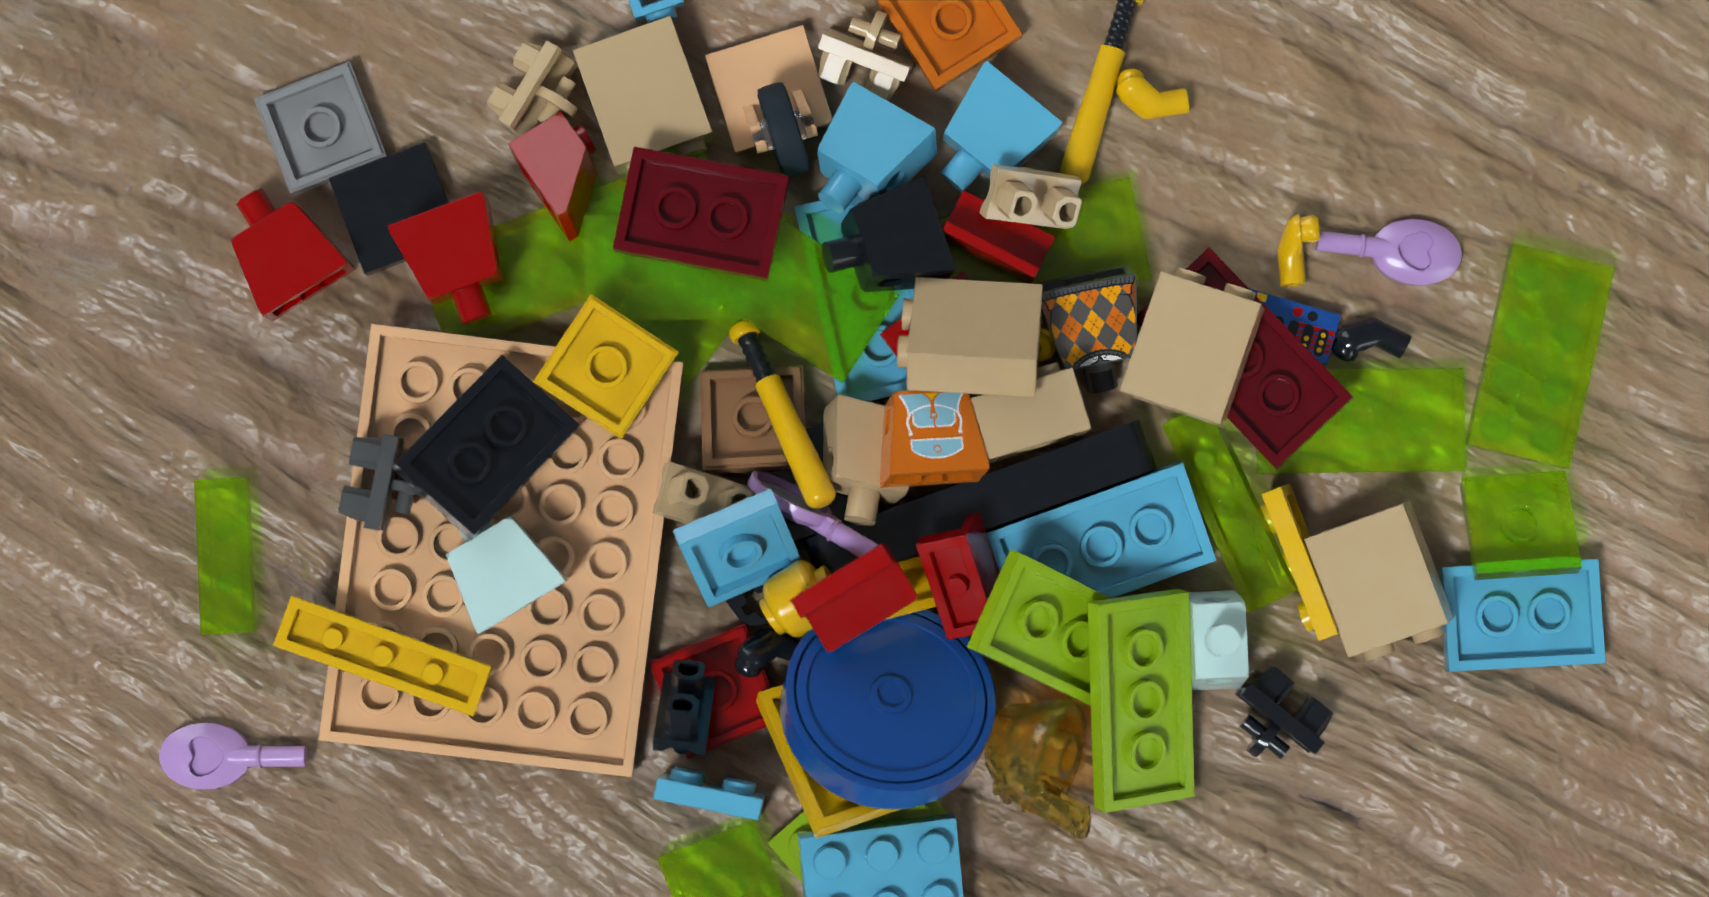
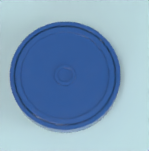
M926 609L883 620L832 652L826 651L814 629L809 630L795 648L781 691L780 717L787 743L805 771L820 785L843 799L879 809H905L933 802L957 788L969 776L980 759L991 733L995 718V690L992 677L982 655L967 648L970 641L967 636L947 640L940 616Z

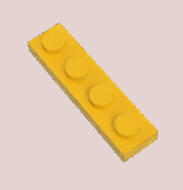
M295 595L290 597L273 646L472 717L476 714L493 667L492 665Z

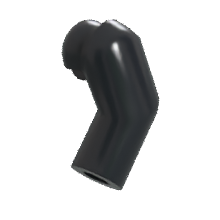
M1365 317L1341 326L1335 333L1337 339L1333 342L1332 351L1337 358L1349 362L1357 358L1358 352L1375 346L1400 359L1411 340V335L1377 318Z
M769 628L760 629L740 644L737 649L738 657L734 661V667L744 677H757L761 674L762 667L767 666L776 657L790 661L802 637H792L788 633L779 635L774 629Z

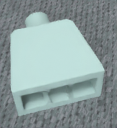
M509 516L495 525L489 522L472 541L458 529L465 543L446 554L469 616L478 634L485 632L568 581L563 572L513 516Z
M1236 590L1189 592L1192 691L1240 689L1249 676L1245 601Z

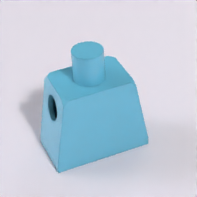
M986 60L944 132L943 141L957 153L940 172V175L958 191H966L980 172L990 179L992 164L1011 167L1022 166L1059 133L1063 122Z
M853 81L818 147L817 154L820 172L829 179L818 193L819 199L831 210L843 213L856 195L867 201L908 183L937 154L935 128Z

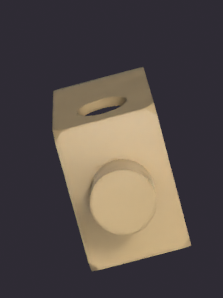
M838 394L824 409L823 465L835 488V492L848 495L844 520L853 525L874 526L879 503L894 505L906 495L910 486L880 488L885 406Z

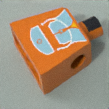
M909 390L894 392L891 395L884 409L880 488L978 482L989 470L988 457L968 393Z

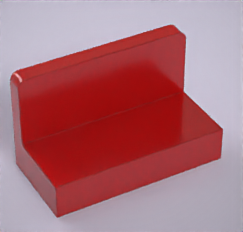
M963 190L942 228L947 243L1025 283L1032 284L1055 237L1031 224L985 219L980 214L981 205L984 200Z
M979 512L968 514L960 529L920 537L916 544L947 640L973 634L999 575V570Z
M880 544L796 595L790 601L800 618L806 617L826 651L832 652L918 599V594L887 544Z

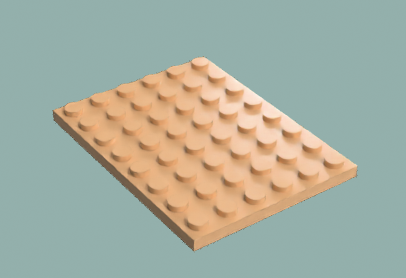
M371 324L357 437L382 439L383 434L405 438L402 456L501 355L533 382L555 349V346ZM673 361L622 439L616 437L535 384L580 426L568 441L490 522L492 525H495L503 519L513 516L563 572L568 581L481 634H478L473 626L446 556L447 553L464 544L465 541L456 526L425 498L414 495L410 515L394 512L398 491L394 490L385 531L363 528L364 522L350 517L346 518L335 610L481 661L493 667L476 714L472 717L328 666L318 740L624 777L633 776L664 517L652 512L661 488L664 464L672 461L683 362ZM353 466L351 487L371 490L375 470ZM397 474L396 480H401V477Z

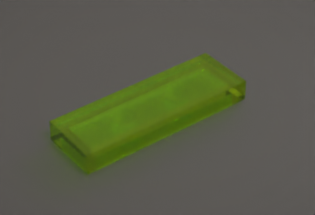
M234 477L194 480L200 634L256 632L250 478Z

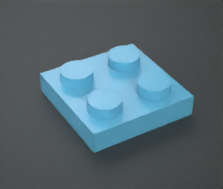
M771 488L673 530L681 552L708 608L763 585L768 578L793 562L801 560Z
M675 766V768H672L671 774L664 773L657 778L653 797L655 800L753 820H759L762 815L766 794L755 792L757 782L726 776L723 785L704 781L706 772L681 766Z

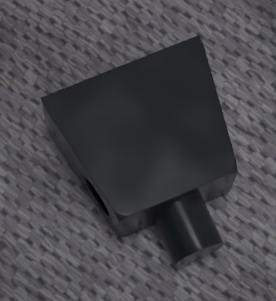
M925 177L913 180L851 208L841 223L843 238L823 242L821 247L823 261L828 272L833 273L854 268L860 288L864 292L914 289L916 277L949 279L956 269Z

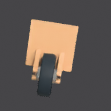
M803 25L705 55L735 154L756 148L758 154L774 150L783 175L792 177L808 171L809 161L803 140L818 136L816 129L830 125L832 116Z

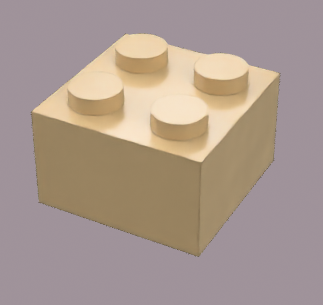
M1058 363L1037 368L1035 397L976 394V397L970 399L989 464L1083 436L1091 429L1073 368L1060 371Z

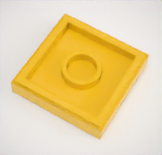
M590 294L533 382L616 437L622 439L679 351Z

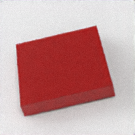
M746 623L649 662L660 692L664 673H672L673 662L677 659L702 661L705 663V676L716 677L706 752L767 727L756 703L758 692L772 688L764 667H762L761 674L754 678L740 675L734 667V661L738 657L737 649L743 641L751 636ZM690 750L686 753L687 759L699 755Z

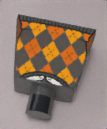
M1126 264L1032 283L1043 284L1041 314L1047 330L1051 334L1056 347L1055 352L1063 369L1073 368L1075 370L1083 368L1087 391L1090 393L1106 392L1118 387L1114 362L1131 358L1137 341V278L1131 267Z

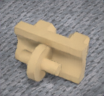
M877 10L872 23L856 17L852 18L848 31L865 37V41L829 28L827 33L822 34L818 49L823 50L818 77L844 86L853 63H857L872 69L865 88L887 101L891 100L901 81L905 82L910 76L915 61L877 47V44L880 43L896 49L901 38L900 34L884 29L888 14Z
M547 40L543 47L523 42L513 57V66L525 74L517 90L501 83L495 87L487 100V106L499 116L498 120L518 137L559 112L573 118L578 110L575 105L567 100L576 85L570 78L578 64L562 53L558 46Z
M992 164L989 192L981 205L980 214L985 219L1062 229L1073 228L1076 225L1082 204L1081 198L1078 197L1082 180L1076 175L1033 170L1024 166L1011 167Z
M667 462L663 467L661 488L652 513L682 522L683 524H689L698 518L705 517L738 503L747 497L754 496L748 486L673 462Z

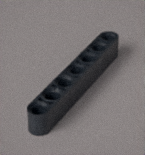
M1136 420L985 474L978 482L960 483L877 513L874 526H858L850 523L846 524V526L878 545L887 544L897 561L900 562L919 555L916 544L920 537L960 529L968 514L979 512L985 530H989L1157 469L1141 422ZM821 534L803 541L811 564L817 569L824 565L832 574L859 558L836 543L827 541L826 537Z

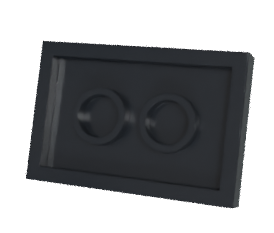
M501 355L394 463L392 470L472 541L568 441L580 425L509 360Z

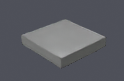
M350 61L254 98L290 194L293 196L329 183L330 177L388 156Z

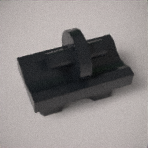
M677 659L673 662L672 673H664L653 735V750L663 751L673 748L678 754H686L690 750L695 754L706 755L716 677L705 676V663L702 661Z
M1275 666L1267 668L1253 683L1245 682L1235 693L1237 697L1267 720L1263 725L1249 714L1240 724L1242 729L1254 737L1247 748V752L1253 757H1257L1267 748L1281 759L1288 752L1290 746L1276 736L1280 730L1307 753L1312 752L1316 755L1325 743L1319 737L1325 731L1334 713L1312 696H1308L1293 716L1290 715L1278 704L1295 682Z

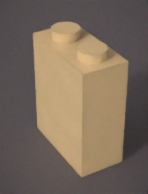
M671 16L572 50L618 175L629 171L633 147L694 157L707 150L705 143L715 140Z
M1176 267L1174 275L1161 271L1120 392L1126 396L1224 428L1264 308L1261 303L1254 301L1256 293L1243 287L1226 283L1224 291L1205 286L1206 277L1199 273Z
M916 277L913 299L904 298L902 308V330H910L909 336H899L897 367L907 368V390L1035 397L1043 284Z
M1410 500L1304 539L1348 658L1363 653L1365 661H1370L1394 652L1393 642L1412 636L1414 643L1420 644L1445 634L1442 625L1448 624L1454 616Z

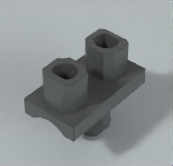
M383 434L382 439L354 437L349 465L375 470L371 490L344 485L338 513L364 522L363 528L385 531L393 491L395 490L398 491L394 512L410 515L414 495H421L404 479L396 480L397 473L392 470L394 463L401 457L405 438Z

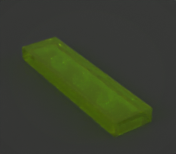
M1183 414L1163 424L1162 427L1178 461L1184 464L1195 499L1236 589L1245 601L1247 613H1254L1298 592L1295 581L1225 429Z

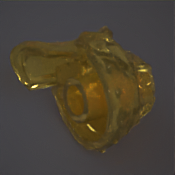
M1072 697L1051 698L1050 700H1037L1030 703H1013L996 714L991 733L983 750L985 765L993 779L992 789L995 796H999L1004 804L1009 805L1013 802L1021 806L1022 812L1036 814L1053 825L1062 828L1063 831L1069 832L1074 839L1087 838L1091 826L1090 806L1068 795L1079 768L1086 741L1087 718L1083 705L1073 701Z

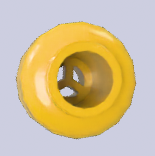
M797 560L764 582V597L759 599V605L765 618L779 635L787 632L792 637L801 638L809 630L813 629L806 617L800 618L790 599L831 575L832 573L826 566L823 565L817 569L808 561Z

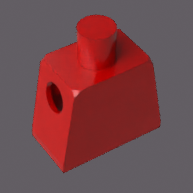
M263 189L255 190L237 202L236 206L250 227L231 239V243L258 310L263 317L271 321L278 319L356 270L346 256L295 202L291 201L276 210Z
M482 191L387 226L392 238L429 301L436 305L453 299L463 325L477 322L492 315L483 288L503 280V273L491 207L488 198Z

